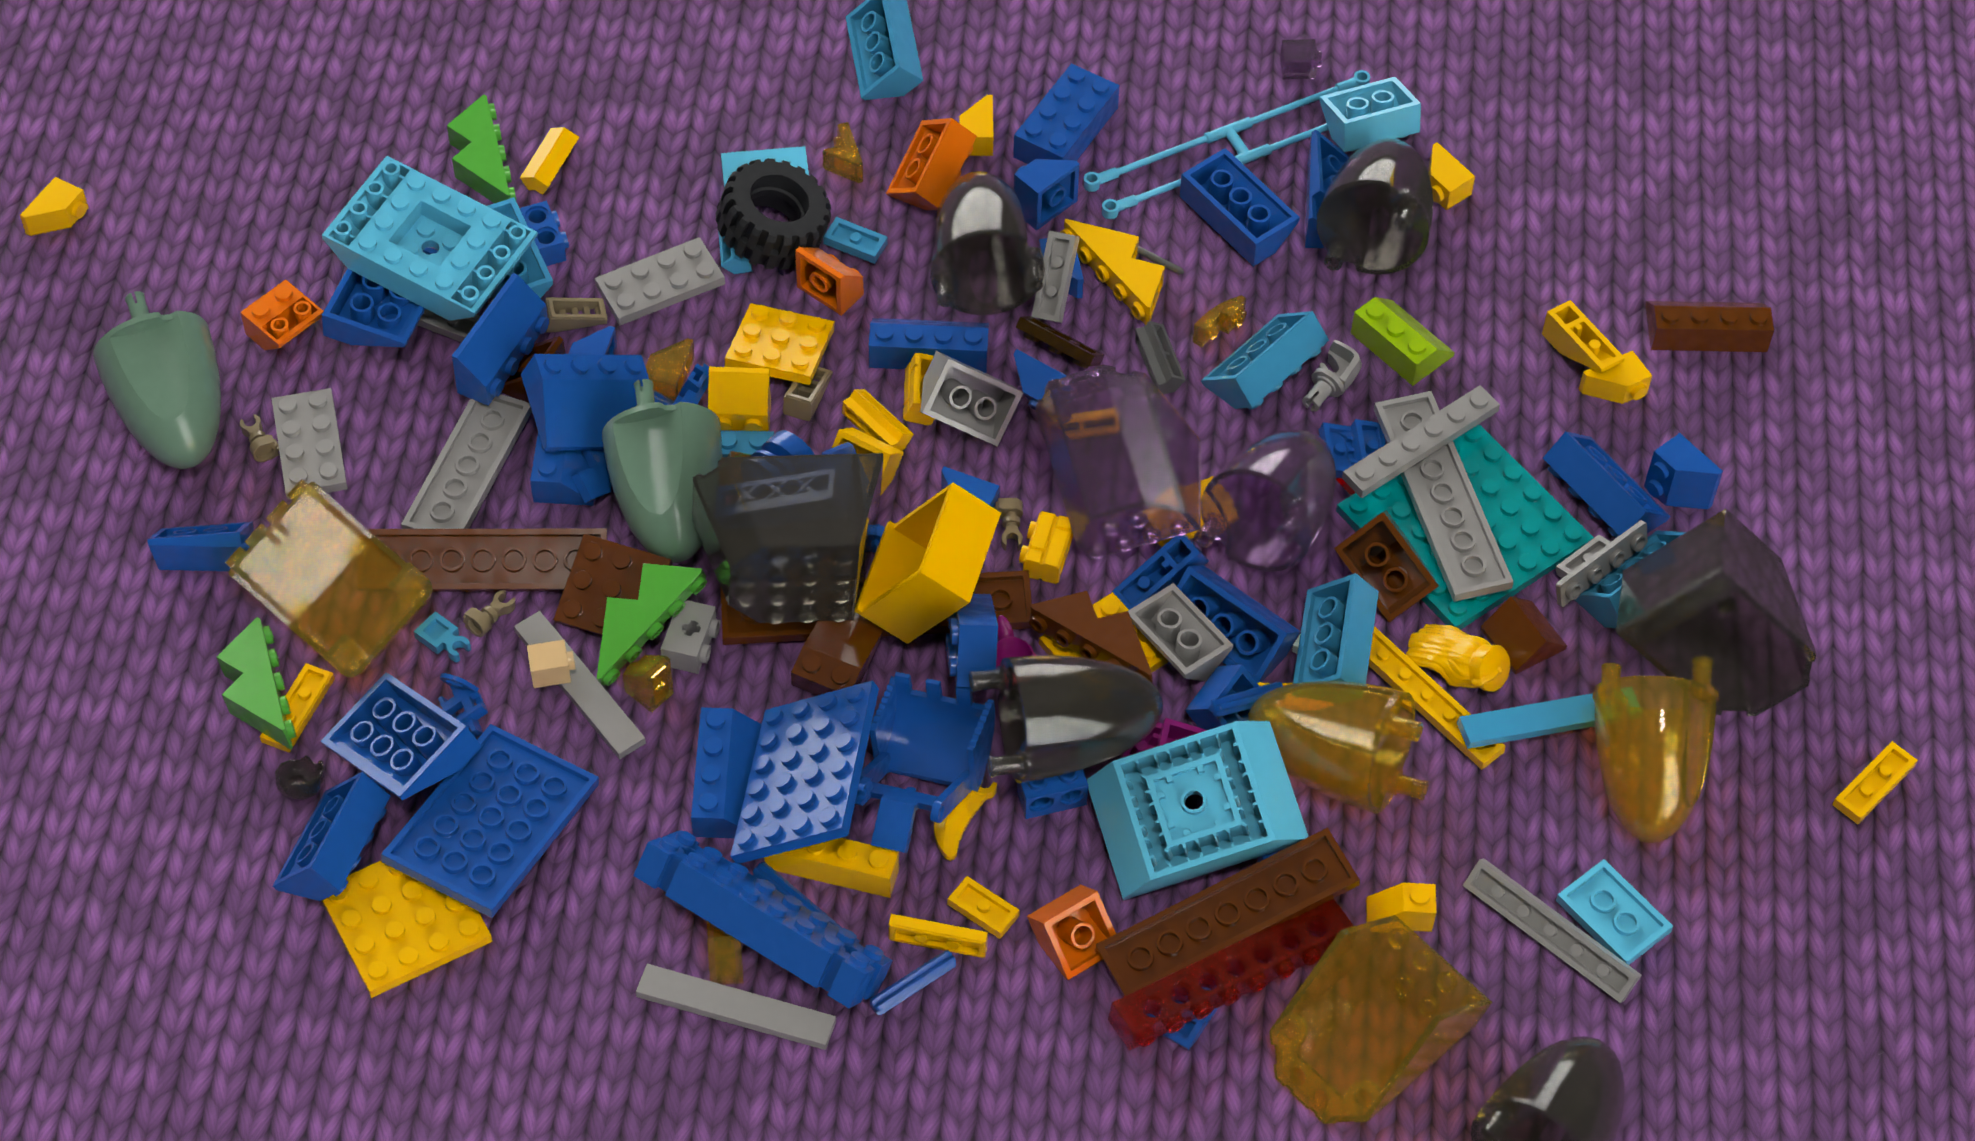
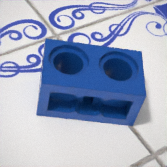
M547 200L520 208L527 226L538 232V236L534 241L546 266L567 261L565 249L569 248V242L565 231L560 232L558 229L560 221L556 210H550Z
M1080 759L1018 773L1017 794L1025 819L1087 805L1088 783Z

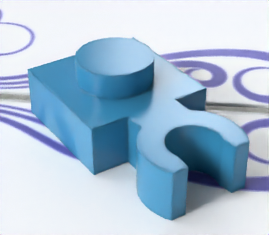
M436 611L414 630L415 639L436 654L445 649L448 657L454 662L458 663L460 661L459 653L455 649L464 648L468 652L471 651L470 641L464 636H458V627Z

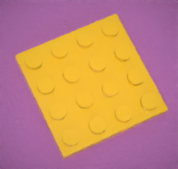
M381 861L348 875L346 879L348 884L339 895H332L322 900L371 998L493 942L492 936L479 911Z

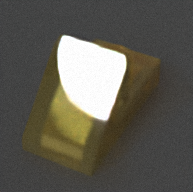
M849 123L837 124V136L833 137L835 147L823 150V167L827 171L856 183L863 182V162Z
M707 921L710 981L722 985L744 983L741 942Z

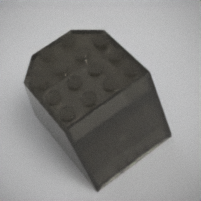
M883 453L724 457L718 461L717 468L705 475L699 473L694 476L692 521L728 605L759 623L779 624L782 622L810 623L813 621L842 622L854 620L856 613L854 610L862 591L877 536Z
M1727 509L1722 510L1623 570L1616 626L1617 634L1711 715H1721L1722 711H1746L1747 716H1757L1809 686V674L1812 662H1815L1816 650L1782 559Z

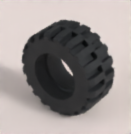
M767 158L764 162L758 159L750 161L749 165L747 163L741 165L729 176L719 200L716 222L721 237L725 236V244L729 248L733 247L737 256L741 259L743 257L749 259V263L755 266L758 263L764 265L766 269L779 267V270L789 269L791 265L796 267L795 250L798 247L819 248L830 223L831 204L829 198L826 197L827 193L823 186H818V180L812 174L810 176L807 175L805 169L800 166L797 168L791 166V162L784 160L776 162L775 159ZM755 206H767L784 213L792 222H780L770 219L758 211Z

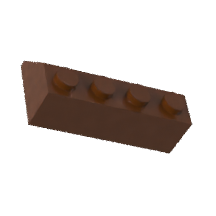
M1646 301L1645 304L1651 350L1768 352L1774 333L1771 307L1763 303Z

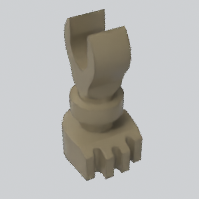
M253 414L256 423L252 426H246L241 419L240 427L242 433L249 438L250 451L256 461L266 462L279 456V445L276 439L262 431L263 427L258 415Z
M998 498L995 509L1001 512L1000 519H1002V525L1005 528L1002 534L1001 546L1006 551L1007 540L1012 538L1017 541L1019 551L1022 548L1023 536L1018 529L1021 525L1020 517L1023 515V502L1018 498Z
M506 590L498 591L489 606L486 605L481 611L472 607L464 613L463 622L466 624L465 627L475 636L483 637L492 629V624L498 620V617L514 611L516 606L515 597L507 603H502L506 598Z

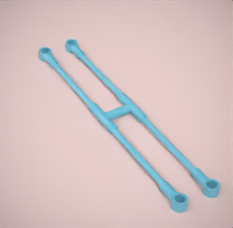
M1359 70L1355 72L1353 78L1335 84V87L1258 116L1247 117L1204 133L1202 137L1144 159L1100 173L1088 172L1084 175L1083 187L1089 192H1095L1100 188V184L1116 179L1121 174L1200 144H1209L1225 137L1238 153L1235 157L1243 165L1270 155L1272 151L1311 137L1314 130L1320 133L1329 130L1327 123L1271 145L1265 144L1252 150L1247 148L1237 133L1251 128L1253 124L1320 100V96L1368 84L1370 82V74L1367 71ZM1181 179L1136 196L1131 195L1117 201L1107 199L1102 203V216L1106 219H1115L1120 211L1136 206L1140 201L1180 187Z

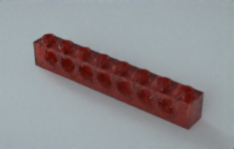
M1332 899L1298 917L1244 938L1112 1002L1108 1021L1129 1051L1138 1046L1146 1047L1152 1044L1157 1037L1167 1032L1175 1033L1179 1031L1185 1023L1195 1018L1201 1020L1222 1005L1230 1006L1234 1004L1242 995L1250 991L1253 993L1258 992L1266 987L1269 982L1277 978L1285 979L1289 977L1297 968L1305 964L1311 966L1317 963L1322 956L1332 951L1334 953L1342 951L1350 943L1354 925L1337 902ZM1202 987H1207V988H1210L1211 990H1206V989H1203ZM1174 1000L1181 1001L1183 1004L1176 1003ZM1146 1014H1152L1156 1017H1149Z

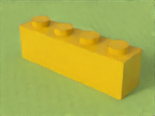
M844 838L764 857L765 862L777 872L891 898L899 872V851Z

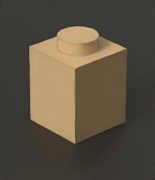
M565 640L527 645L534 688L571 683L570 670L576 668L573 651L566 652Z

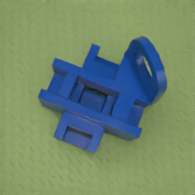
M705 363L703 366L695 365L675 401L654 390L655 402H661L664 405H674L679 402L698 404L708 388L709 366Z
M441 673L440 680L450 686L454 695L449 700L443 696L438 698L442 710L466 725L468 729L470 728L471 733L477 738L483 733L478 719L488 713L483 698L478 692L479 688L458 676ZM461 708H464V711L462 713L456 715L455 712H457Z

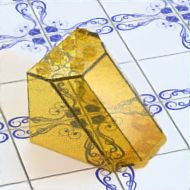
M1396 915L1342 929L1269 1031L1271 1045H1274L1277 1064H1274L1275 1078L1283 1086H1286L1291 1091V1094L1307 1109L1310 1108L1323 1124L1351 1121L1367 1122L1469 1033L1493 1002Z

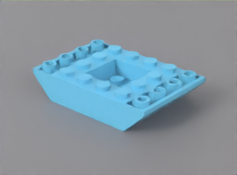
M386 156L324 231L322 239L348 269L452 321L476 316L538 236V232ZM432 247L437 249L438 252L429 255L424 253L423 250Z
M1235 721L1114 760L1087 779L1088 790L1123 901L1285 849L1309 837L1270 721ZM1194 794L1201 796L1203 804L1200 808L1192 810L1185 806L1186 799Z

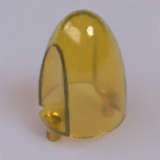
M1695 657L1692 659V680L1668 676L1621 677L1622 666L1619 664L1605 663L1601 665V683L1595 686L1593 700L1595 702L1597 751L1603 784L1610 806L1618 821L1628 833L1639 841L1659 843L1671 837L1686 822L1700 796L1710 762L1714 738L1716 702L1719 701V693L1712 686V658Z
M1299 682L1278 687L1265 693L1250 708L1248 721H1270L1287 774L1306 786L1332 799L1374 814L1383 811L1393 795L1397 793L1418 798L1422 801L1425 799L1424 795H1427L1429 782L1403 775V766L1406 758L1409 756L1412 741L1418 742L1423 730V722L1415 721V703L1410 693L1355 682Z

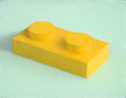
M968 876L964 878L947 900L948 906L999 939L1004 936L1020 915L1018 908Z

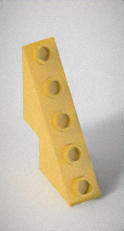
M1065 218L1064 229L1060 233L1080 237L1077 254L1081 262L1088 264L1095 272L1099 281L1105 282L1113 291L1117 300L1123 301L1130 309L1132 315L1146 325L1151 320L1163 287L1165 266L1136 259L1139 236Z

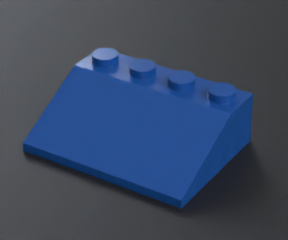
M428 247L423 252L430 255L437 253L438 250ZM347 268L322 313L323 336L349 345L405 347L425 308Z
M534 354L521 373L544 451L604 450L602 440L604 426L617 414L637 405L634 383L640 380L643 387L642 379H649L642 355Z
M387 672L321 740L324 746L361 772H364L401 800L460 771L482 747L466 725Z

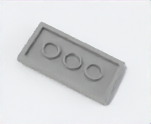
M700 237L594 278L595 286L619 326L725 284L723 273Z
M327 388L272 398L287 500L347 490L332 389Z

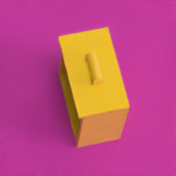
M953 482L897 523L887 522L854 612L908 644L969 604L1001 512Z

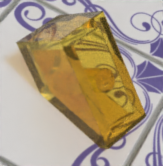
M687 338L650 354L645 365L649 379L654 383L653 389L675 401L685 384L695 358L693 339Z
M644 655L639 661L631 663L623 674L625 692L651 713L674 694L671 662L667 656Z

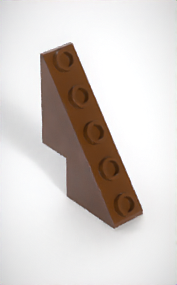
M1087 591L1030 604L1031 619L1029 624L1034 631L1043 633L1054 639L1060 646L1068 647L1079 653L1085 660L1100 665L1111 675L1121 677L1131 683L1136 689L1149 694L1153 693L1152 672L1128 611L1097 618Z

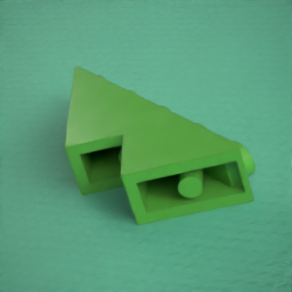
M483 94L447 125L450 145L460 151L452 158L455 178L493 203L513 197L516 200L514 187H508L507 184L512 182L509 165L503 166L502 163L507 161L504 144L498 145L497 142L502 140L499 124H493L492 121L497 120L494 103L488 104L487 96Z
M643 563L638 600L607 597L597 671V680L601 685L610 686L620 676L621 672L619 670L627 662L632 663L639 657L642 652L641 647L649 639L654 640L660 635L664 629L663 624L671 616L673 618L676 617L686 605L684 602L691 594H698L706 586V575L702 568Z
M256 617L216 657L224 676L234 681L222 696L230 714L287 748L292 749L291 739L296 737L292 720L286 719V715L291 713L286 695L281 696L280 691L285 690V685L281 672L275 671V667H279L280 663L275 648L270 649V644L275 643L270 625L263 627L261 619Z

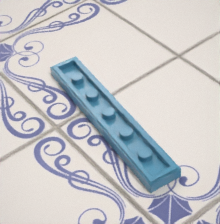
M1631 687L1460 716L1457 720V725L1467 749L1639 719L1642 710Z

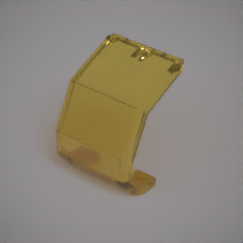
M301 479L287 494L293 501L288 505L282 500L266 517L271 525L266 528L261 523L244 541L250 548L245 551L239 547L225 563L230 567L229 575L342 675L355 679L360 677L430 601L433 596L432 584L410 562L406 563L318 484L315 482L307 484Z

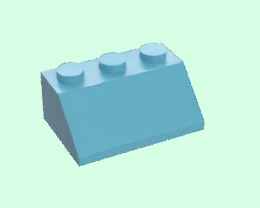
M1396 77L1320 96V104L1331 138L1343 152L1356 151L1359 148L1378 145L1385 141L1404 138L1420 132L1421 103Z

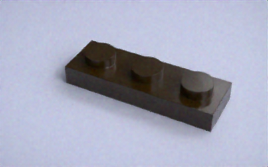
M1022 316L1016 324V328L1024 332L1023 336L1034 342H1039L1040 340L1048 344L1047 349L1058 355H1064L1065 353L1073 357L1072 362L1080 367L1088 369L1089 366H1098L1104 358V354L1032 316Z

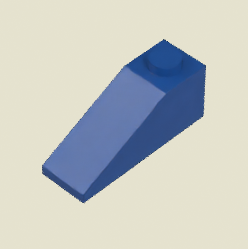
M1180 531L1112 592L1130 610L1174 583L1177 586L1188 566L1205 565L1209 560L1185 533Z

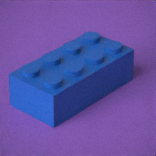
M1071 63L1014 134L1013 158L1029 164L1034 159L1077 161L1118 109L1120 85Z
M973 594L969 604L947 618L950 633H946L945 651H947L949 676L955 677L956 687L995 688L998 622L991 594Z

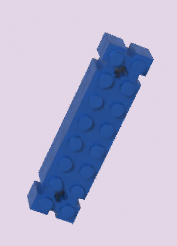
M676 831L662 838L647 842L633 875L634 877L654 889L659 887L666 892L665 896L813 987L825 989L828 991L827 995L847 1008L861 1003L863 998L867 1000L878 994L893 961L886 957L880 948L874 945H866L865 947L860 945V940L857 939L856 934L852 931L835 926L829 922V918L820 912H812L802 906V902L798 898L784 895L776 890L775 885L770 881L758 879L748 873L749 870L739 863H732L723 858L719 850L712 847H704L702 849L699 847L700 843L695 841V836L689 832Z

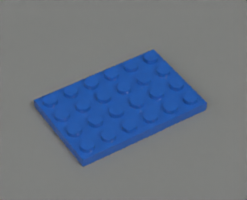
M873 680L765 710L730 855L735 863L740 864L849 835L879 691L878 686Z
M490 724L477 739L482 747L460 771L446 777L382 852L381 862L493 918L597 788L599 777Z

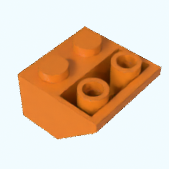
M285 279L242 310L240 314L246 335L264 350L281 348L322 318L324 311Z

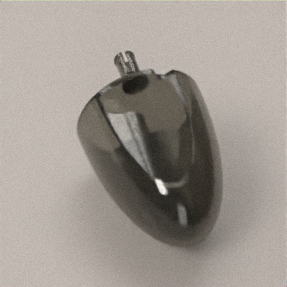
M1379 139L1357 150L1338 170L1322 199L1317 214L1318 235L1323 246L1328 251L1324 259V264H1328V269L1339 270L1343 262L1349 261L1356 266L1358 272L1374 275L1390 274L1411 266L1421 257L1427 247L1431 231L1433 194L1427 168L1418 152L1412 146L1398 139Z
M973 171L962 175L951 184L939 204L936 217L937 251L931 261L930 278L932 287L937 294V303L942 307L950 306L958 311L973 315L999 314L1022 305L1043 287L1044 258L1040 248L1030 247L1027 243L1028 237L1024 215L1017 194L1008 183L994 174L985 171Z
M1052 655L1005 657L1002 659L1000 666H997V669L969 672L971 692L999 688L998 712L1005 755L988 757V771L991 778L1012 774L1017 783H1027L1028 781L1059 776L1099 764L1137 745L1152 732L1163 714L1164 704L1162 696L1150 680L1133 670L1106 661Z
M1576 1036L1561 1040L1541 1050L1519 1067L1484 1104L1472 1122V1141H1615L1623 1114L1625 1088L1623 1071L1615 1052L1603 1041L1589 1036Z

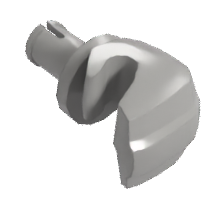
M1338 340L1333 341L1328 351V363L1334 370V373L1328 370L1324 363H1320L1319 368L1312 374L1314 386L1302 399V403L1307 409L1312 403L1314 404L1310 409L1311 411H1318L1328 396L1339 397L1353 383L1362 368L1359 354Z

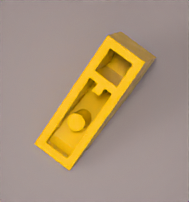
M1571 300L1547 311L1542 335L1560 354L1599 373L1624 362L1625 357Z

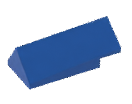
M1314 130L1311 134L1308 158L1305 248L1346 249L1350 246L1348 225L1357 220L1352 158L1319 131Z
M253 521L161 528L147 539L148 546L159 570L283 573L285 531L254 533Z

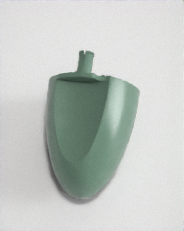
M140 291L134 292L137 303H135L132 293H129L125 297V302L128 305L132 319L119 324L107 332L94 348L93 359L99 376L117 414L136 441L150 455L167 466L178 469L193 468L202 463L211 452L218 434L221 415L220 376L208 324L201 316L186 311H175L167 315H161L159 312L149 313L144 293Z
M642 379V387L640 380H637L634 383L637 405L614 416L606 423L602 430L607 469L620 510L638 542L649 553L669 558L673 563H681L696 554L703 545L716 515L723 464L720 419L712 410L698 404L679 402L674 405H664L661 402H655L653 381Z

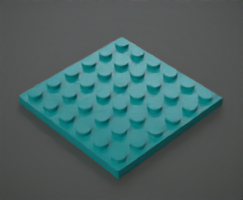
M1480 424L1454 439L1453 442L1513 579L1512 589L1453 602L1400 474L1365 497L1361 498L1357 493H1354L1338 503L1336 507V512L1355 532L1387 510L1439 585L1421 600L1445 625H1452L1460 630L1506 601L1510 596H1514L1554 570L1559 563L1594 538Z

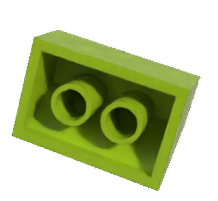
M1374 297L1354 311L1351 334L1412 386L1454 356L1455 352L1393 300Z

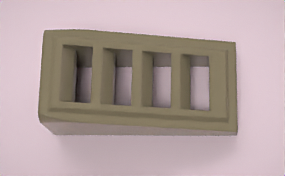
M546 297L545 299L547 316L549 318V326L546 330L548 333L607 324L608 319L603 298ZM590 309H594L595 314H590Z
M818 367L813 379L819 380V382L812 380L810 385L793 382L784 395L783 413L810 421L833 376V371Z

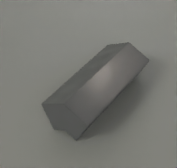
M1149 321L1144 327L1135 329V341L1156 394L1159 396L1175 392L1186 379L1164 325Z

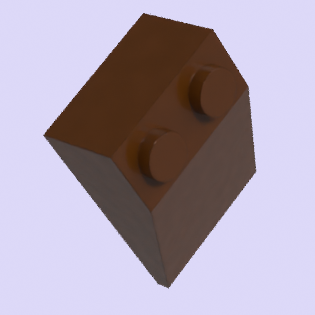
M1387 510L1376 516L1334 548L1352 574H1358L1379 591L1377 607L1388 622H1391L1439 586Z
M829 602L804 643L791 671V684L817 696L861 684L885 630L858 613Z

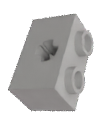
M686 600L684 602L686 603L684 609L676 617H672L661 646L662 666L699 674L702 663H707L711 653V645L709 644L712 638L718 636L720 620L716 618L715 606Z

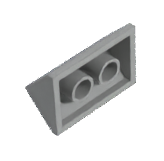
M1174 583L1128 610L1132 623L1186 679L1206 681L1233 649V644Z

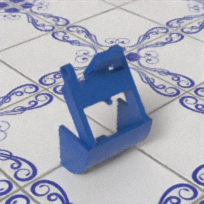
M896 672L895 677H890L889 684L884 692L881 703H879V708L876 711L870 729L874 759L862 769L855 804L863 806L870 798L880 800L871 845L907 853L913 832L914 817L918 809L931 811V821L941 823L972 790L978 792L987 767L995 727L994 700L988 699L985 705L973 703L970 687H956L957 699L946 697L942 694L941 681L928 678L926 680V692L913 690L910 674ZM891 772L949 786L939 796H933L917 792L914 787L902 789L878 782Z

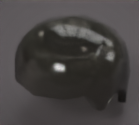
M305 755L300 760L290 759L280 763L274 776L277 789L284 796L295 800H306L315 796L324 784V764L322 760H319L317 764L314 763L308 755Z

